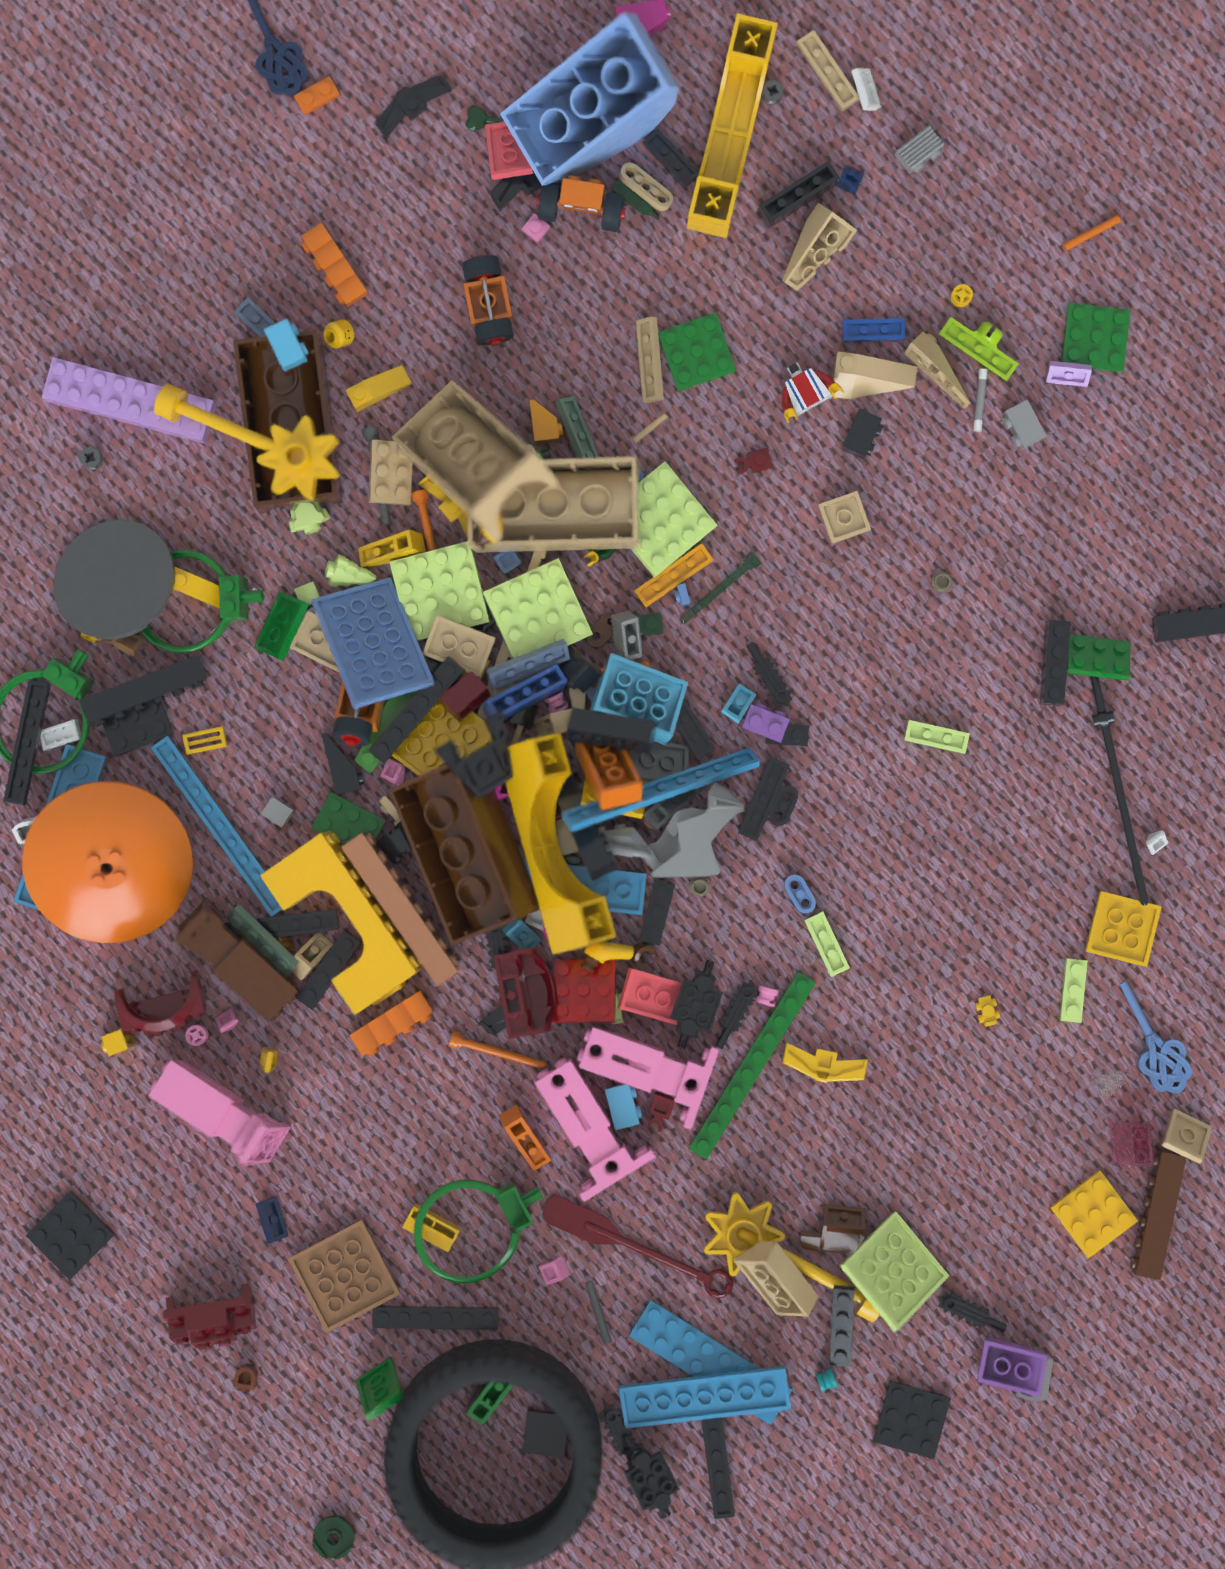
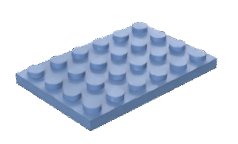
M391 577L312 599L313 608L354 709L434 685L433 677L403 605L399 602Z

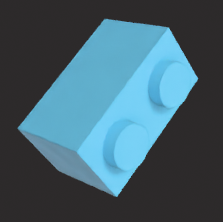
M285 319L264 329L285 372L307 362L305 355L309 353L304 343L298 342L296 336L300 334L294 323L290 324L288 319Z
M624 1083L606 1087L605 1093L615 1130L640 1124L639 1119L642 1118L640 1106L635 1107L634 1098H637L635 1087Z

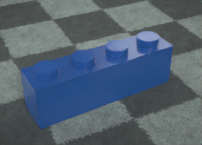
M556 664L486 700L482 710L487 718L498 711H503L504 721L563 690L568 681Z

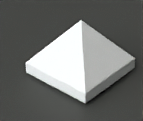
M1163 830L1149 834L1146 840V845L1151 855H1154L1169 843Z

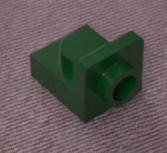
M661 612L636 615L639 619L641 636L663 634Z

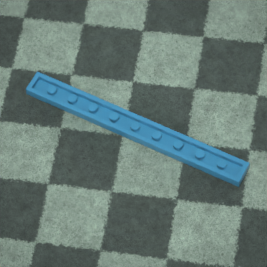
M166 736L151 747L152 751L270 916L273 917L282 908L260 877L266 871L169 736Z
M750 748L643 784L642 801L601 810L596 800L562 812V819L572 832L759 767L760 760Z

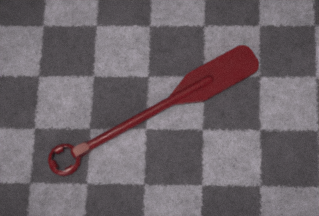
M552 1196L547 1201L543 1210V1219L548 1224L593 1244L623 1245L704 1282L705 1290L714 1298H724L729 1295L733 1288V1279L725 1270L717 1269L707 1274L624 1237L605 1216L563 1197ZM719 1273V1277L724 1279L727 1277L729 1279V1283L724 1288L725 1292L719 1294V1291L714 1289L710 1290L708 1284L712 1282L714 1274Z

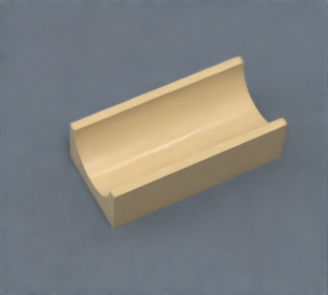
M453 380L391 437L417 468L496 542L503 537L498 528L500 507L514 489L522 484L533 481L546 483L551 488H555L559 484L531 448Z
M636 457L541 460L559 484L555 488H551L546 483L533 481L522 484L514 489L500 507L503 520V537L496 543L490 542L488 545L485 544L483 550L472 540L474 536L478 537L479 525L468 516V546L476 553L642 548L638 514V482L641 465Z

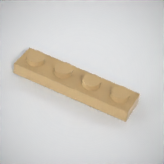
M814 30L796 42L841 111L859 101L858 94Z
M651 316L636 320L643 403L664 400L657 317Z

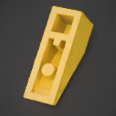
M401 365L363 380L345 391L358 413L411 385L412 382Z
M410 529L358 548L360 564L363 568L389 564L390 561L426 552L423 534Z
M175 567L174 590L220 609L218 585Z

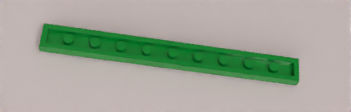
M797 972L690 1144L689 1150L707 1160L816 982Z

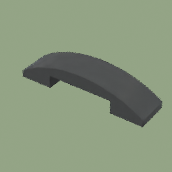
M708 785L659 801L647 810L643 816L655 830H658Z

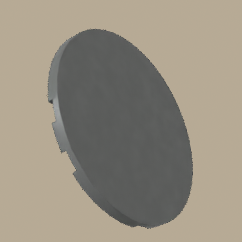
M111 520L99 523L78 535L62 554L54 576V595L57 606L68 623L85 635L104 640L131 636L145 629L147 624L155 617L158 618L166 607V602L170 593L173 592L175 583L174 560L171 551L163 539L151 528L141 523L130 520Z

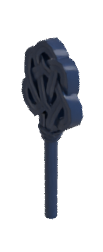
M247 0L265 38L264 46L266 52L260 54L256 59V70L261 77L267 80L268 87L272 93L294 97V95L301 92L302 86L309 77L307 69L303 64L304 55L302 49L294 42H286L281 45L279 40L272 35L257 1ZM273 47L276 49L277 54H274ZM284 58L291 62L293 66H291ZM265 62H266V70L263 68V65H264ZM283 69L288 72L287 76L283 75Z

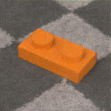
M328 76L294 95V98L305 116L338 98L340 94L331 77Z

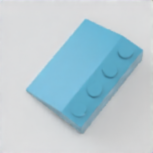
M611 653L595 692L590 711L655 721L656 734L654 741L666 745L673 736L688 682Z

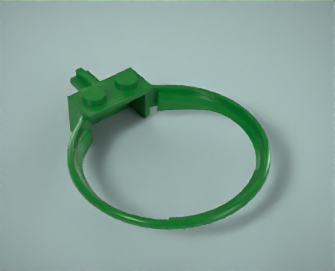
M192 550L171 552L173 560L180 558L200 560L208 564L218 574L220 618H223V620L220 621L217 628L207 638L188 646L171 645L160 640L153 634L148 625L141 631L151 643L169 652L186 653L199 650L220 638L232 621L249 620L248 603L263 602L265 595L263 590L248 591V579L239 575L229 576L218 562L205 554Z
M78 649L70 663L63 659L52 658L45 670L27 671L13 677L0 689V708L5 697L14 687L35 678H46L72 697H78L79 700L85 698L95 682L80 671L89 655L85 651ZM82 708V733L75 749L64 760L56 764L44 767L34 766L33 774L55 772L67 766L77 757L85 744L90 729ZM0 736V755L11 764L13 755L7 750Z
M462 1179L439 1187L424 1201L415 1220L414 1242L420 1259L432 1273L449 1282L474 1283L494 1275L506 1265L514 1254L520 1230L534 1223L526 1207L543 1198L539 1187L537 1186L521 1196L512 1182L497 1188L483 1181ZM461 1188L482 1190L492 1196L494 1194L511 1228H514V1232H511L508 1248L501 1260L488 1271L470 1277L454 1276L438 1268L427 1256L422 1242V1225L429 1208L442 1195Z

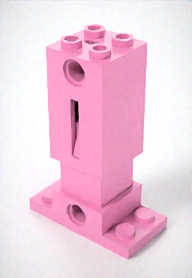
M593 1025L592 1029L587 1028L584 1042H587L585 1049L580 1048L576 1060L580 1062L579 1068L649 1093L653 1088L672 1095L675 1102L688 1106L683 1107L680 1121H682L684 1128L692 1129L719 1052L717 1046L710 1044L708 1048H704L701 1056L703 1063L687 1058L686 1062L664 1055V1050L605 1028ZM592 1045H599L602 1048L601 1052L598 1054L592 1053L590 1050ZM686 1080H696L695 1086L687 1087L685 1085Z
M563 1057L555 1062V1068L550 1071L546 1068L539 1072L536 1076L535 1085L573 1146L577 1147L579 1145L590 1162L588 1170L595 1180L593 1181L590 1178L581 1184L582 1187L579 1195L583 1202L654 1159L655 1152L651 1145L647 1148L643 1145L634 1151L635 1155L632 1156L624 1142L619 1144L609 1127L611 1120L573 1059ZM560 1074L564 1077V1081L556 1083L553 1080V1076ZM608 1161H615L617 1166L609 1168L606 1163Z
M184 1060L168 1061L161 1070V1077L150 1088L151 1093L149 1097L209 1137L219 1136L233 1145L231 1151L240 1157L238 1161L244 1165L270 1162L291 1128L287 1123H279L267 1114L254 1113L242 1105L245 1101L244 1099Z

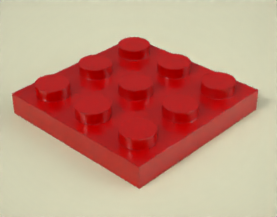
M613 959L607 960L603 964L600 962L597 967L594 966V973H591L580 966L581 963H585V960H554L553 982L556 992V1012L553 1023H615L617 961Z

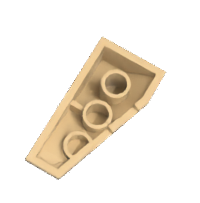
M818 203L806 220L782 281L798 291L815 275L816 269L822 263L828 264L831 261L829 257L837 250L841 252L847 246L857 230Z
M922 332L910 343L904 354L960 406L966 409L970 401L939 345L936 344L937 340L931 334Z
M837 351L832 379L840 384L844 393L839 390L835 395L837 398L851 400L914 388L917 366Z

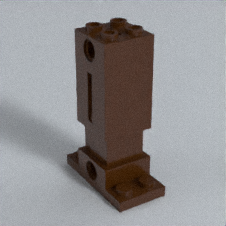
M206 897L178 926L174 941L179 945H185L193 954L198 950L214 965L213 972L268 1022L272 1018L276 1020L282 1014L283 1006L286 1003L290 1005L298 997V984L292 978L286 977L243 934L239 937L223 923L224 916L212 906L213 902Z

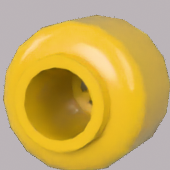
M344 319L330 322L325 326L324 340L334 349L348 346L354 340V329Z

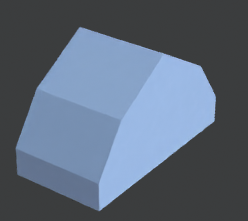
M623 13L506 108L500 115L541 185L557 184L562 182L563 178L568 179V176H576L594 168L649 136L675 105L679 87L637 15Z

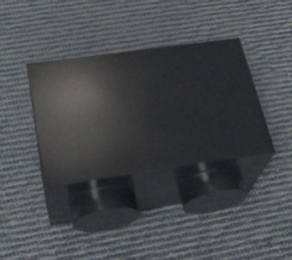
M859 409L841 450L863 460L866 455L871 456L875 447L872 441L875 436L879 437L883 425L880 424L882 418Z
M568 645L570 659L557 665L567 678V684L573 690L578 688L584 693L601 675L587 660Z

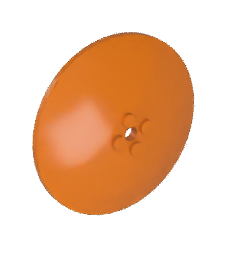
M98 781L82 784L59 794L40 811L31 824L25 839L22 869L25 884L33 902L51 923L66 933L80 939L99 943H118L145 936L162 926L173 916L182 904L190 886L193 871V854L190 839L184 825L176 813L163 800L151 792L132 784L116 781ZM109 863L112 865L113 870L109 873L103 872L101 865Z

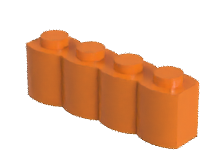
M322 223L301 235L303 240L300 243L307 254L309 252L312 253L314 256L313 264L318 271L323 270L326 275L323 279L329 288L332 286L335 288L337 293L334 295L341 305L345 303L348 308L368 295L367 290Z
M420 990L349 1036L362 1057L366 1054L370 1057L379 1051L378 1046L383 1043L388 1046L397 1040L395 1036L403 1032L405 1035L415 1029L413 1024L418 1021L423 1024L431 1019V1013L434 1010L422 990Z

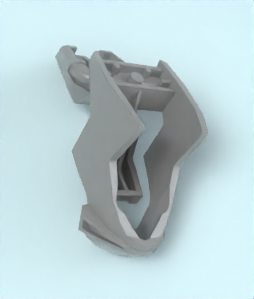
M715 782L708 792L707 810L688 808L677 811L660 839L650 845L646 843L635 828H627L626 824L614 825V830L606 831V827H599L597 829L599 834L604 833L608 845L605 848L607 852L611 850L615 855L644 857L654 870L651 874L652 877H703L717 875L720 873V868L711 842L736 814L744 812V804L731 791Z

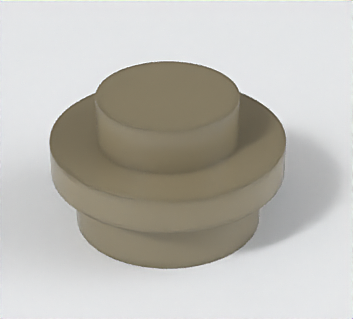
M945 572L935 574L931 581L933 589L939 593H945L952 587L951 576Z
M704 876L694 877L690 881V891L695 896H705L710 890L709 880Z

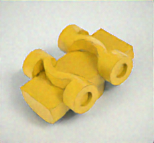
M990 995L978 998L979 1002L975 1003L976 1011L981 1010L982 1013L978 1015L979 1023L984 1022L985 1027L998 1024L997 1019L1000 1018L998 1010L995 1011L994 1009L997 1006L996 999H991Z

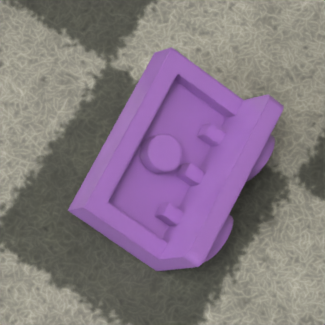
M757 702L755 706L751 704L742 728L781 743L790 720L786 718L787 714L778 710L772 713L766 710L767 706Z

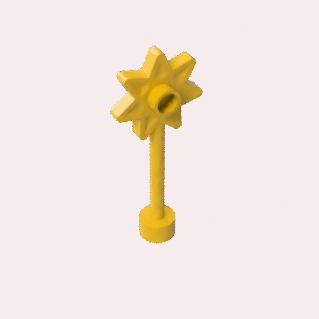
M165 384L157 395L154 405L156 415L172 422H176L184 415L267 451L258 456L257 461L265 467L276 470L271 489L278 495L296 485L306 499L313 500L317 479H337L340 475L338 470L327 460V457L339 444L338 438L334 435L316 436L314 422L308 416H304L293 433L277 425L271 426L272 440L187 403V391L171 384Z
M733 1192L728 1213L707 1211L705 1213L706 1220L717 1233L705 1244L704 1252L706 1254H726L728 1271L731 1276L737 1275L740 1271V1268L734 1262L736 1257L759 1242L774 1241L778 1243L785 1239L783 1231L767 1224L772 1209L771 1202L766 1200L749 1209L740 1194ZM782 1248L802 1274L833 1290L834 1285L853 1286ZM855 1287L854 1301L857 1303L855 1314L873 1323L879 1316V1313L863 1293Z

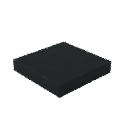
M528 1409L523 1453L564 1457L567 1431L560 1417L555 1412Z

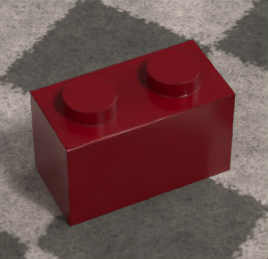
M471 671L461 676L458 683L452 688L446 689L440 700L447 711L460 722L491 695L488 687Z

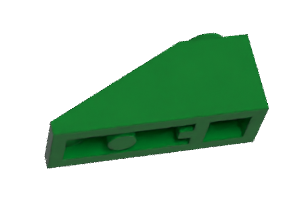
M485 1382L468 1402L466 1414L481 1425H484L513 1385L509 1383Z

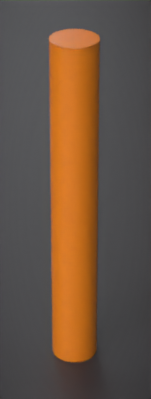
M1115 215L1062 244L1063 248L1067 251L1121 222L1120 217Z

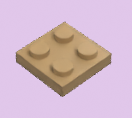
M858 491L818 504L831 544L871 531Z
M1174 1109L1170 1114L1162 1146L1200 1164L1204 1160L1212 1126Z

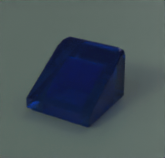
M846 165L837 187L856 195L865 172Z

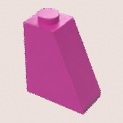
M665 0L615 6L616 19L623 13L636 14L649 37L667 26V19H671L670 8L665 6Z

